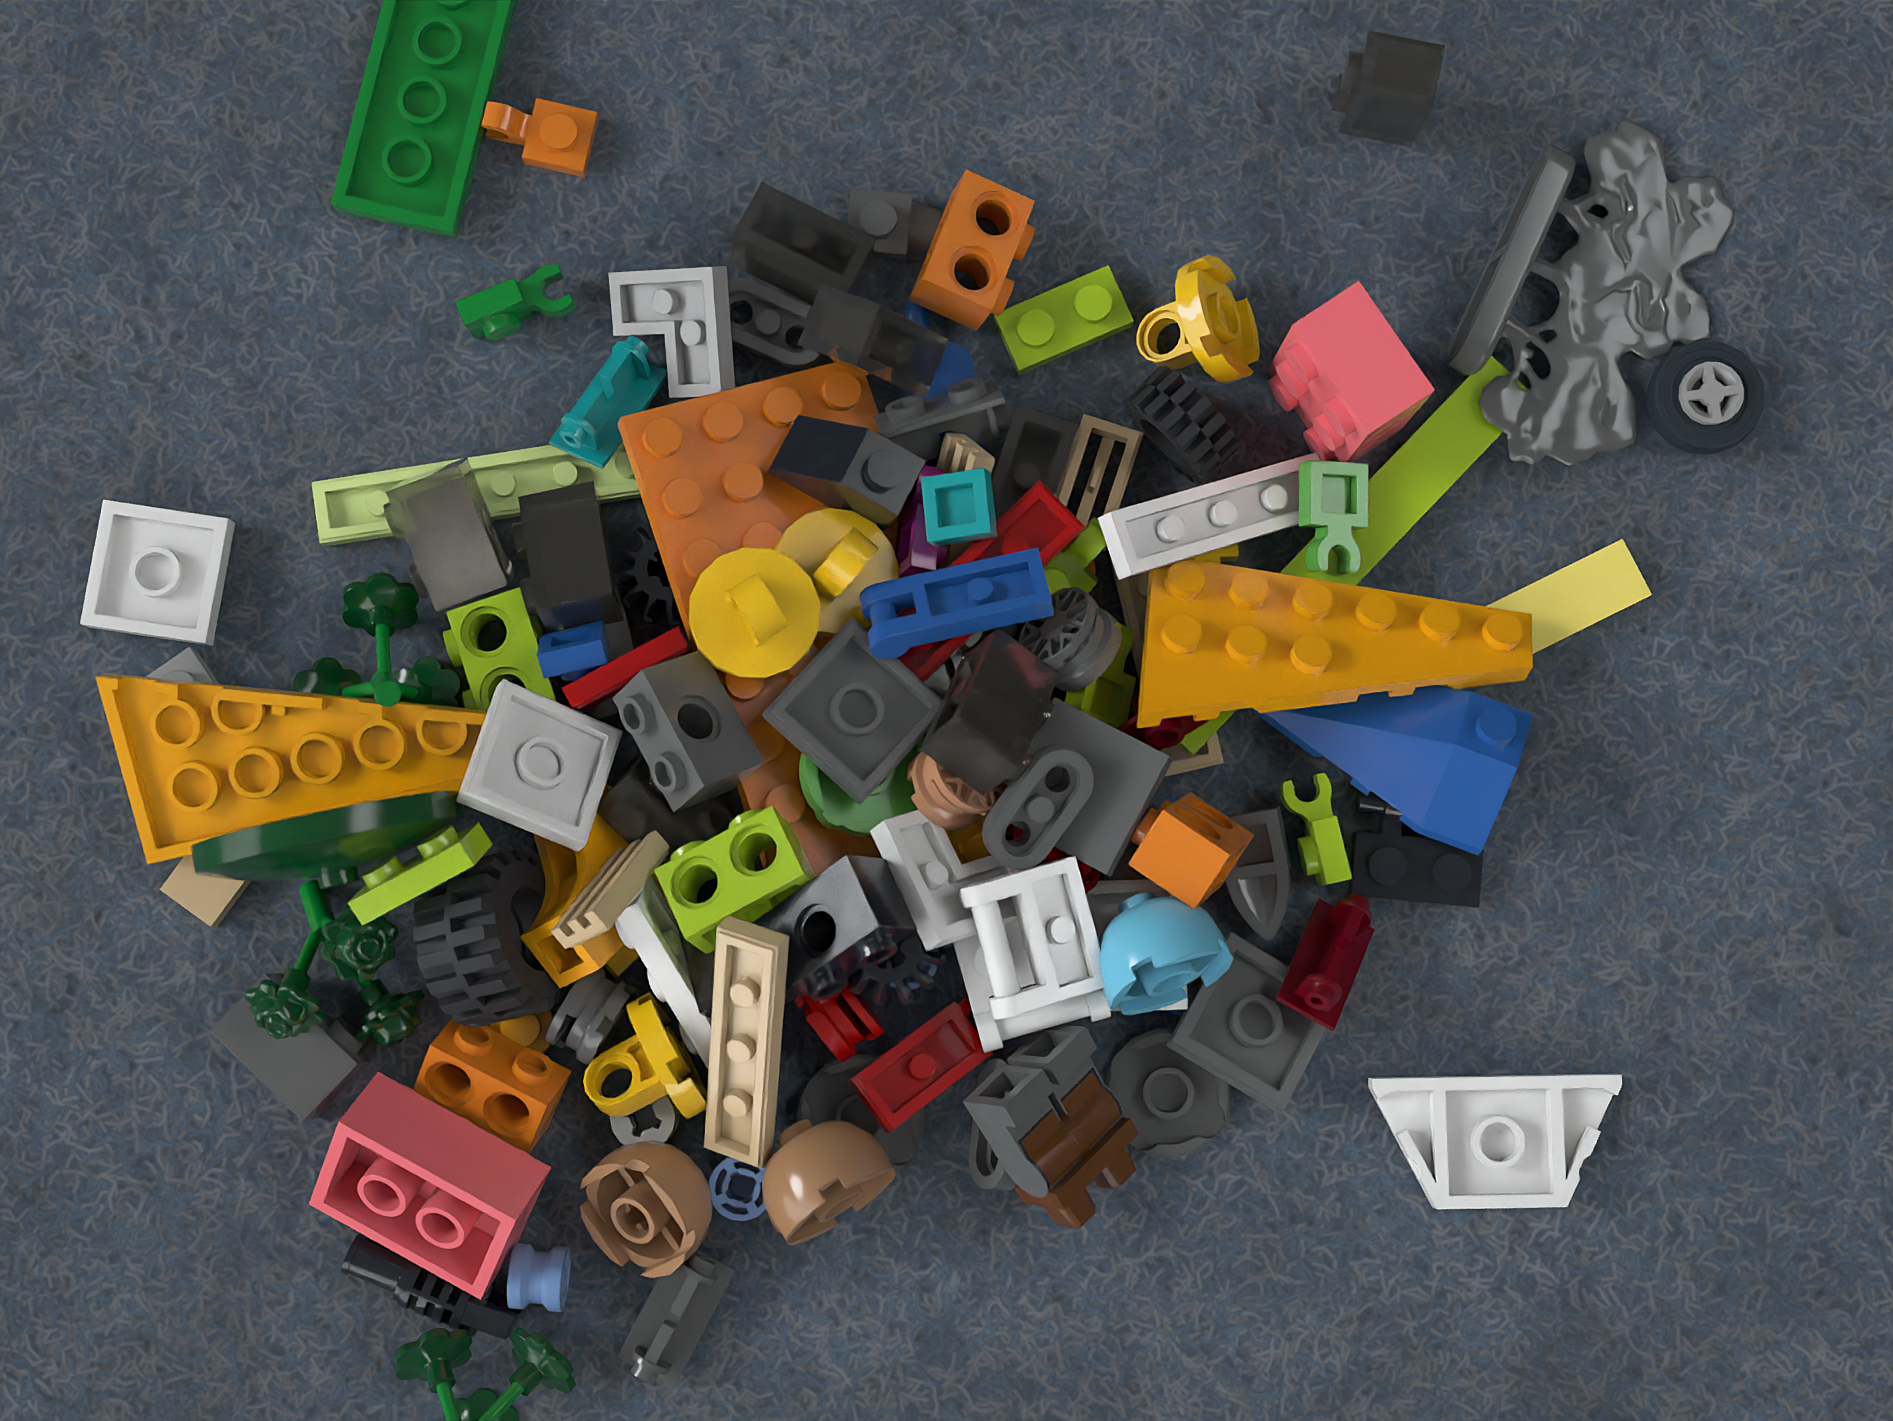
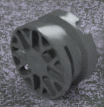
M1078 587L1064 588L1051 594L1053 613L1054 604L1056 603L1057 611L1053 616L1026 621L1020 633L1018 644L1021 657L1033 668L1042 672L1051 684L1062 691H1076L1091 684L1101 676L1114 660L1121 645L1122 631L1116 626L1118 621L1111 614L1099 608L1096 601L1088 593ZM1037 622H1044L1041 627H1035Z
M602 967L576 981L557 1011L545 1038L547 1042L560 1048L566 1045L576 1051V1059L589 1066L593 1059L605 1051L628 1013L627 1003L633 1001L638 992L637 988L625 981L616 984L605 978L606 971Z

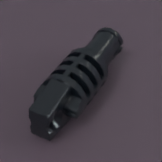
M361 1233L352 1242L341 1272L346 1275H353L393 1292V1300L397 1302L399 1307L411 1309L416 1314L432 1318V1321L439 1324H446L453 1330H468L472 1337L479 1330L506 1340L514 1331L522 1309L508 1308L507 1297L494 1291L496 1285L494 1281L480 1300Z

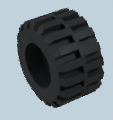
M505 850L483 856L471 868L418 895L419 901L414 904L415 928H413V937L417 947V960L420 970L424 973L426 985L431 995L437 997L439 1007L447 1016L452 1015L455 1022L462 1026L470 1025L471 1028L481 1027L547 1011L553 1008L554 1003L559 1002L564 995V987H558L520 938L537 918L545 895V875L542 873L539 864L532 857L527 858L524 852Z

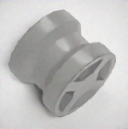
M669 1094L632 1113V1115L623 1117L610 1116L612 1131L619 1142L624 1145L652 1140L664 1143L672 1137L677 1129L680 1111ZM632 1115L635 1116V1120H636V1122L638 1123V1127H637V1124L635 1123L634 1117H633Z

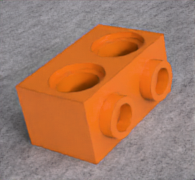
M966 169L950 194L909 301L975 331L980 328L990 313L1000 316L1009 300L1015 281L1006 278L1012 259L1019 262L1022 261L1035 233L1036 227L1027 223L1035 201ZM976 218H985L993 222L999 231V235H991L984 232L979 227ZM962 271L970 274L976 280L979 290H970L963 287L957 281L954 272Z
M1189 792L1174 803L1166 799L1157 811L1152 808L1146 814L1130 840L1139 847L1128 865L1195 910L1222 886L1254 837V834L1192 792Z
M452 1018L430 1044L413 1090L450 1112L468 1119L474 1125L515 1148L530 1154L547 1130L572 1071L550 1060L543 1053L530 1050L493 1031L488 1025L471 1028L470 1025L462 1026L456 1023L454 1018Z

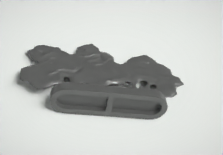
M1629 119L1621 121L1617 131L1604 130L1598 135L1587 138L1584 154L1592 180L1589 193L1576 199L1569 200L1563 197L1575 170L1576 164L1573 156L1552 144L1547 145L1541 151L1524 180L1446 353L1445 365L1465 375H1474L1487 363L1501 337H1508L1514 354V371L1508 375L1497 376L1489 382L1482 390L1479 404L1485 420L1498 426L1507 434L1510 459L1513 461L1522 460L1533 465L1548 455L1569 466L1575 462L1587 461L1597 451L1613 452L1633 444L1637 437L1636 401L1629 385L1623 380L1617 363L1622 354L1632 350L1647 360L1669 352L1673 342L1676 341L1688 345L1697 341L1712 339L1710 316L1705 296L1696 292L1694 287L1684 280L1681 268L1698 260L1700 257L1715 255L1718 246L1734 223V210L1731 202L1723 197L1722 187L1717 178L1713 176H1685L1675 183L1669 181L1662 138ZM1593 204H1600L1607 208L1609 214L1602 219L1587 211ZM1556 212L1565 215L1580 236L1577 245L1565 252L1561 260L1552 264L1538 257L1537 254ZM1529 272H1533L1554 282L1560 293L1558 307L1551 319L1542 324L1528 327L1516 319L1512 314V310ZM1543 330H1554L1558 336L1547 343L1538 334ZM1530 341L1542 349L1549 360L1551 372L1550 376L1546 379H1540L1527 361V359H1531L1534 353L1533 350L1526 347V343ZM1520 372L1527 375L1532 385L1528 391L1521 389L1517 384Z

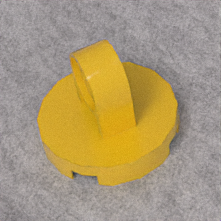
M1206 255L1186 263L1178 270L1175 282L1176 301L1156 308L1145 316L1137 331V347L1140 354L1158 366L1165 365L1171 370H1175L1199 362L1205 372L1217 382L1229 384L1250 376L1254 372L1248 364L1259 360L1260 348L1258 330L1248 299L1235 301L1226 282L1234 280L1236 277L1219 257ZM1178 323L1180 328L1178 344L1169 353L1160 355L1157 349L1159 333L1167 325Z
M826 508L807 513L783 532L774 548L775 551L794 559L812 579L820 600V622L815 637L826 638L828 635L835 636L851 618L866 630L872 623L863 616L859 599L860 593L872 584L898 579L899 565L892 543L875 523L854 511Z
M743 547L719 556L700 574L689 600L688 625L697 649L715 668L739 678L767 679L788 671L810 650L819 629L820 600L811 577L794 559L770 548Z
M650 991L627 1003V1012L636 1035L601 1053L591 1061L585 1070L583 1080L587 1095L603 1113L611 1117H623L632 1114L669 1094L676 1107L686 1119L706 1110L707 1089L683 1041L679 1042L670 1026L664 1027L665 1024L671 1022V1019L656 996ZM618 1069L631 1071L632 1082L624 1094L616 1098L602 1096V1083L607 1075Z

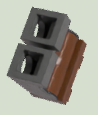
M1057 1025L1036 1031L1007 1059L1010 1065H1000L963 1103L1007 1174L1017 1184L1014 1188L1022 1202L1044 1206L1057 1225L1077 1229L1082 1227L1096 1213V1205L1086 1189L1093 1180L1097 1187L1113 1189L1123 1185L1136 1171L1126 1146L1139 1133L1130 1118L1122 1117L1123 1110L1119 1100L1104 1084L1090 1057L1097 1047L1087 1027ZM1043 1050L1049 1052L1046 1057L1037 1056ZM1002 1090L1008 1093L1003 1099L994 1098Z

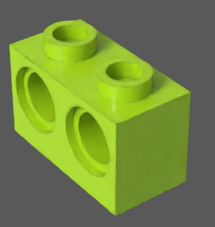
M518 587L446 611L451 629L443 632L445 646L454 667H464L470 686L469 690L462 692L465 708L488 710L495 689L503 679L507 681L514 679L522 680L526 689L565 705L557 677L553 676L544 679L537 651L540 636L543 633L531 596ZM502 620L507 630L504 643L496 650L482 651L478 642L480 630L490 621Z
M773 806L766 809H753L740 814L731 821L728 830L707 841H694L680 847L671 855V861L654 869L684 938L706 955L716 950L717 926L728 916L752 923L816 877L792 825ZM770 847H777V854L773 863L764 870L755 871V862L760 853ZM717 878L718 885L714 895L709 900L697 904V894L701 886L705 882Z

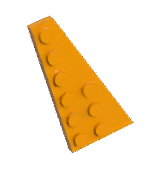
M1194 559L1178 561L1149 571L1137 728L1160 726L1163 718L1192 715L1194 721L1217 719L1221 711L1254 708L1259 713L1355 702L1359 694L1387 691L1389 697L1412 695L1416 687L1446 684L1453 690L1525 681L1533 667L1532 614Z
M108 673L95 676L147 864L191 855L190 846L198 842L278 820L406 795L449 790L460 791L488 710L408 702H398L391 707L381 706L376 699Z

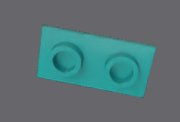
M629 336L625 342H616L612 348V354L569 413H565L562 417L561 425L549 440L551 446L604 469L623 442L617 425L621 416L644 411L668 378L666 369L647 361L646 355L649 352V348L643 341L634 336Z

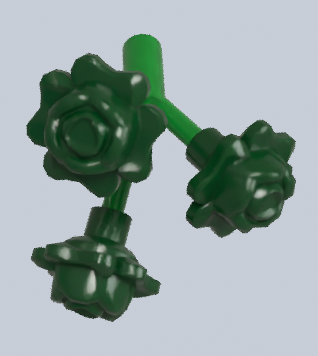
M309 880L302 884L299 888V894L311 930L295 967L285 972L281 982L264 979L261 980L259 987L246 991L244 997L251 1004L249 1010L255 1015L256 1025L259 1028L266 1029L273 1038L283 1039L290 1036L294 1038L299 1033H308L312 1026L323 1024L325 1014L319 1009L321 1005L320 1000L310 996L306 991L311 981L310 976L307 974L320 942H326L320 948L321 958L334 966L339 979L349 981L353 977L362 988L358 995L368 1007L363 1020L365 1025L355 1035L357 1041L363 1042L367 1039H375L385 1047H391L402 1042L404 1038L414 1033L417 1026L422 1024V1020L417 1012V1006L424 999L425 994L422 990L411 991L406 994L404 992L390 993L380 978L372 979L381 965L395 958L396 951L390 942L397 938L399 932L397 926L386 921L384 915L361 925L349 904L345 906L339 918L335 919L326 889L319 888L318 880Z

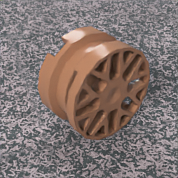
M956 725L941 733L931 744L923 747L915 754L908 765L906 780L913 781L916 793L910 797L920 813L929 821L947 830H965L983 819L990 812L1013 780V774L1008 757L1000 744L989 734L973 726ZM978 739L983 741L981 752L975 747ZM999 760L1001 764L992 768L989 761Z

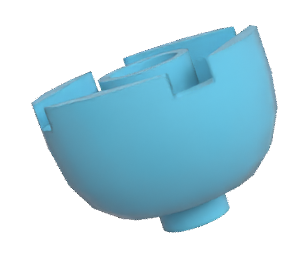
M1152 892L1137 894L1122 902L1118 907L1119 915L1109 922L1098 941L1101 950L1100 967L1105 985L1101 989L1110 1009L1114 1012L1119 1005L1122 1015L1151 1012L1175 1004L1187 998L1185 990L1182 989L1183 986L1200 976L1205 987L1209 986L1230 968L1234 959L1223 934L1204 909L1198 906L1194 910L1177 897L1166 896L1156 898Z

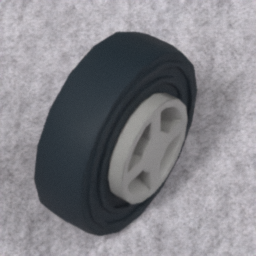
M1697 341L1677 348L1656 367L1647 387V411L1654 429L1669 445L1689 454L1713 455L1733 448L1754 430L1764 409V385L1757 367L1742 351L1723 342ZM1693 401H1700L1703 405L1707 406L1708 411L1705 412L1704 408L1700 407L1697 403H1693Z

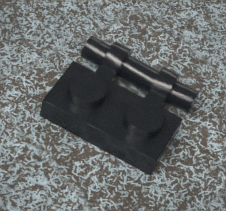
M1358 790L1356 812L1380 815L1379 832H1353L1350 864L1352 879H1349L1348 895L1358 894L1367 898L1479 908L1484 847L1478 856L1435 839L1401 836L1402 821L1399 818L1402 813L1372 791L1367 796Z

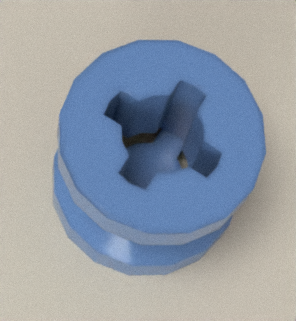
M515 1243L511 1254L507 1281L508 1308L525 1309L530 1303L543 1304L547 1311L563 1312L569 1288L570 1248L567 1246H554L548 1252L536 1251L531 1244Z

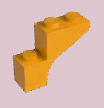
M607 783L605 784L587 843L579 852L534 834L545 875V895L537 918L520 938L559 988L600 969L624 944L617 932L615 923L608 931L573 948L568 947L566 949L550 932L614 851L622 847L626 850L630 843L643 833L642 829Z

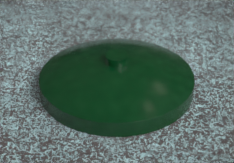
M436 791L365 802L278 820L216 836L190 846L195 874L243 881H279L317 877L320 889L360 881L359 868L406 852L416 847L421 841L438 830L449 825L453 826L464 819L462 804L456 801L459 791Z

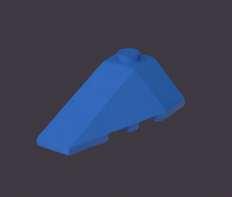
M1439 685L1416 687L1412 695L1389 697L1388 692L1383 691L1359 694L1355 702L1259 713L1253 709L1256 715L1313 757L1324 756L1352 776L1353 779L1350 784L1368 796L1372 791L1401 812L1402 815L1399 820L1415 832L1478 856L1483 850L1517 771L1533 716L1531 713L1471 691L1452 690L1450 687Z

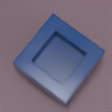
M601 620L542 634L540 636L537 657L544 679L561 675L563 680H577L598 669L600 665L607 664L610 643L604 621Z

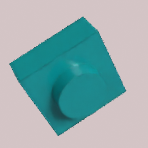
M979 468L921 478L928 543L936 547L997 537L991 473L988 470Z

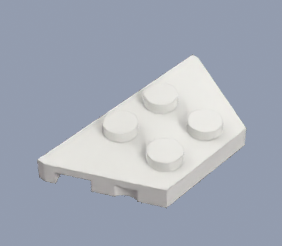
M1615 1073L1368 1078V1087L1426 1197L1435 1209L1567 1207L1580 1180L1579 1169L1584 1159L1591 1155L1601 1133L1597 1129L1613 1095H1618L1622 1086V1075Z

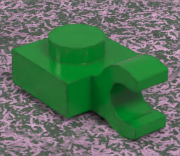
M555 264L541 267L532 276L520 282L512 278L455 302L464 325L473 337L478 339L486 336L487 340H498L514 334L522 327L520 321L533 316L532 311H539L546 316L559 318L570 314L576 308L570 294L562 296L557 300H550L545 297V290L551 283L564 279L562 271Z

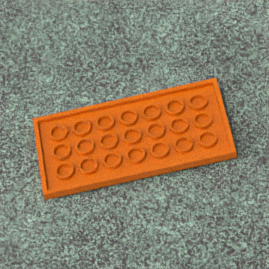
M859 356L621 416L617 425L692 652L698 651L688 625L689 600L700 574L719 556L743 547L770 548L774 550L783 532L803 515L830 508L767 472L795 418L800 415L865 427L879 434L873 415L879 413ZM904 504L898 516L882 531L892 543L894 553L898 521L904 516ZM828 635L826 638L815 637L810 650L788 671L767 679L739 678L713 666L765 762L748 778L741 780L737 786L744 810L747 812L753 809H766L773 806L792 825L816 876L845 855L882 858L873 837H855L839 830H830L817 820L815 811L808 805L800 784L799 762L802 752L762 717L764 711L832 640L834 636ZM1010 824L1007 827L1006 838L1014 835L1015 825ZM770 847L760 853L759 856L764 869L768 868L775 860L777 847Z

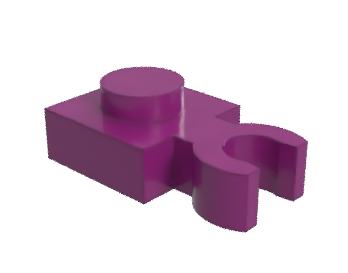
M923 465L904 502V516L898 521L895 556L899 565L898 578L939 569L944 561L947 545L935 547L927 542L921 478L942 475L943 469Z

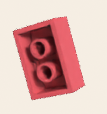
M1359 281L1292 324L1268 368L1272 378L1267 383L1273 397L1286 412L1292 409L1297 412L1308 428L1303 432L1305 442L1312 453H1318L1321 461L1330 460L1353 463L1400 432L1435 391Z
M377 1072L339 1120L309 1205L481 1300L511 1255L515 1243H518L551 1167L535 1159L524 1150L515 1148L479 1128L468 1119L460 1117L421 1096L410 1087Z

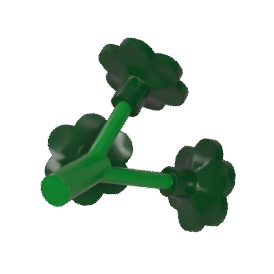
M384 572L372 574L366 582H352L343 590L345 606L342 609V618L344 623L352 628H364L369 635L376 638L377 672L372 676L371 681L363 683L361 676L356 671L343 669L338 660L332 657L316 660L312 669L299 672L293 681L294 692L356 698L374 695L376 701L385 707H391L398 702L462 708L457 698L463 690L462 677L454 670L444 669L442 663L437 658L421 657L412 668H403L396 674L391 671L389 636L394 633L395 629L409 628L417 622L418 610L416 605L419 602V591L413 584L408 582L398 583L393 575Z
M445 1328L431 1329L423 1333L417 1341L406 1343L395 1352L397 1364L394 1370L397 1378L400 1380L419 1378L422 1381H427L430 1391L438 1393L445 1421H520L519 1413L512 1404L520 1395L528 1396L539 1383L548 1389L556 1388L563 1393H570L576 1386L575 1380L571 1376L574 1369L568 1359L555 1351L551 1342L542 1334L535 1331L529 1334L522 1328H516L510 1334V1340L514 1345L512 1349L513 1355L521 1366L509 1377L511 1385L500 1397L491 1389L479 1388L468 1399L454 1398L452 1387L456 1384L452 1369L465 1364L472 1356L470 1346L473 1340L468 1330L458 1329L449 1332Z

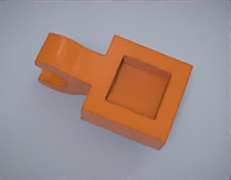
M536 98L532 116L514 107L487 101L482 127L487 128L486 137L489 139L523 145L522 159L525 165L585 178L599 117L595 111Z

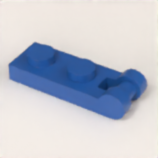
M1038 548L875 583L863 589L859 598L863 616L872 623V627L868 631V641L872 655L878 659L899 657L906 653L910 647L1054 615L1052 599ZM912 607L916 608L917 614L897 618L901 610Z

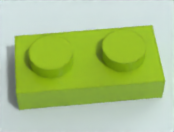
M1109 265L1003 310L1000 316L994 314V322L1018 375L1132 327L1134 323Z
M479 822L459 833L455 831L452 825L446 826L421 841L417 845L420 854L401 863L397 855H393L367 870L361 876L366 885L348 904L361 925H364L471 868L493 844Z

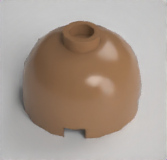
M803 1119L784 1130L776 1139L781 1149L767 1162L762 1179L763 1203L778 1233L783 1235L788 1245H795L808 1241L838 1225L834 1217L843 1213L851 1206H853L856 1212L862 1209L886 1189L895 1178L896 1172L890 1163V1158L881 1145L870 1133L850 1122L830 1120L813 1126L809 1119Z
M652 1140L623 1145L607 1155L582 1179L580 1189L587 1186L586 1194L588 1199L580 1206L582 1220L593 1241L610 1260L621 1267L631 1260L635 1264L647 1268L641 1274L642 1276L656 1278L671 1275L699 1248L707 1236L714 1207L711 1202L710 1186L702 1170L693 1160L670 1144Z

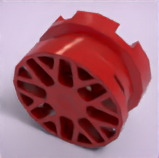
M848 977V986L845 989L823 1000L814 1001L810 996L791 995L799 1008L803 1006L807 1021L842 1063L847 1062L857 1054L856 1046L862 1041L868 1039L873 1042L885 1033L882 1024L861 994L855 995L850 991L852 982ZM839 994L843 995L845 1000L854 1010V1015L851 1013V1011L843 1002V1000L838 996Z

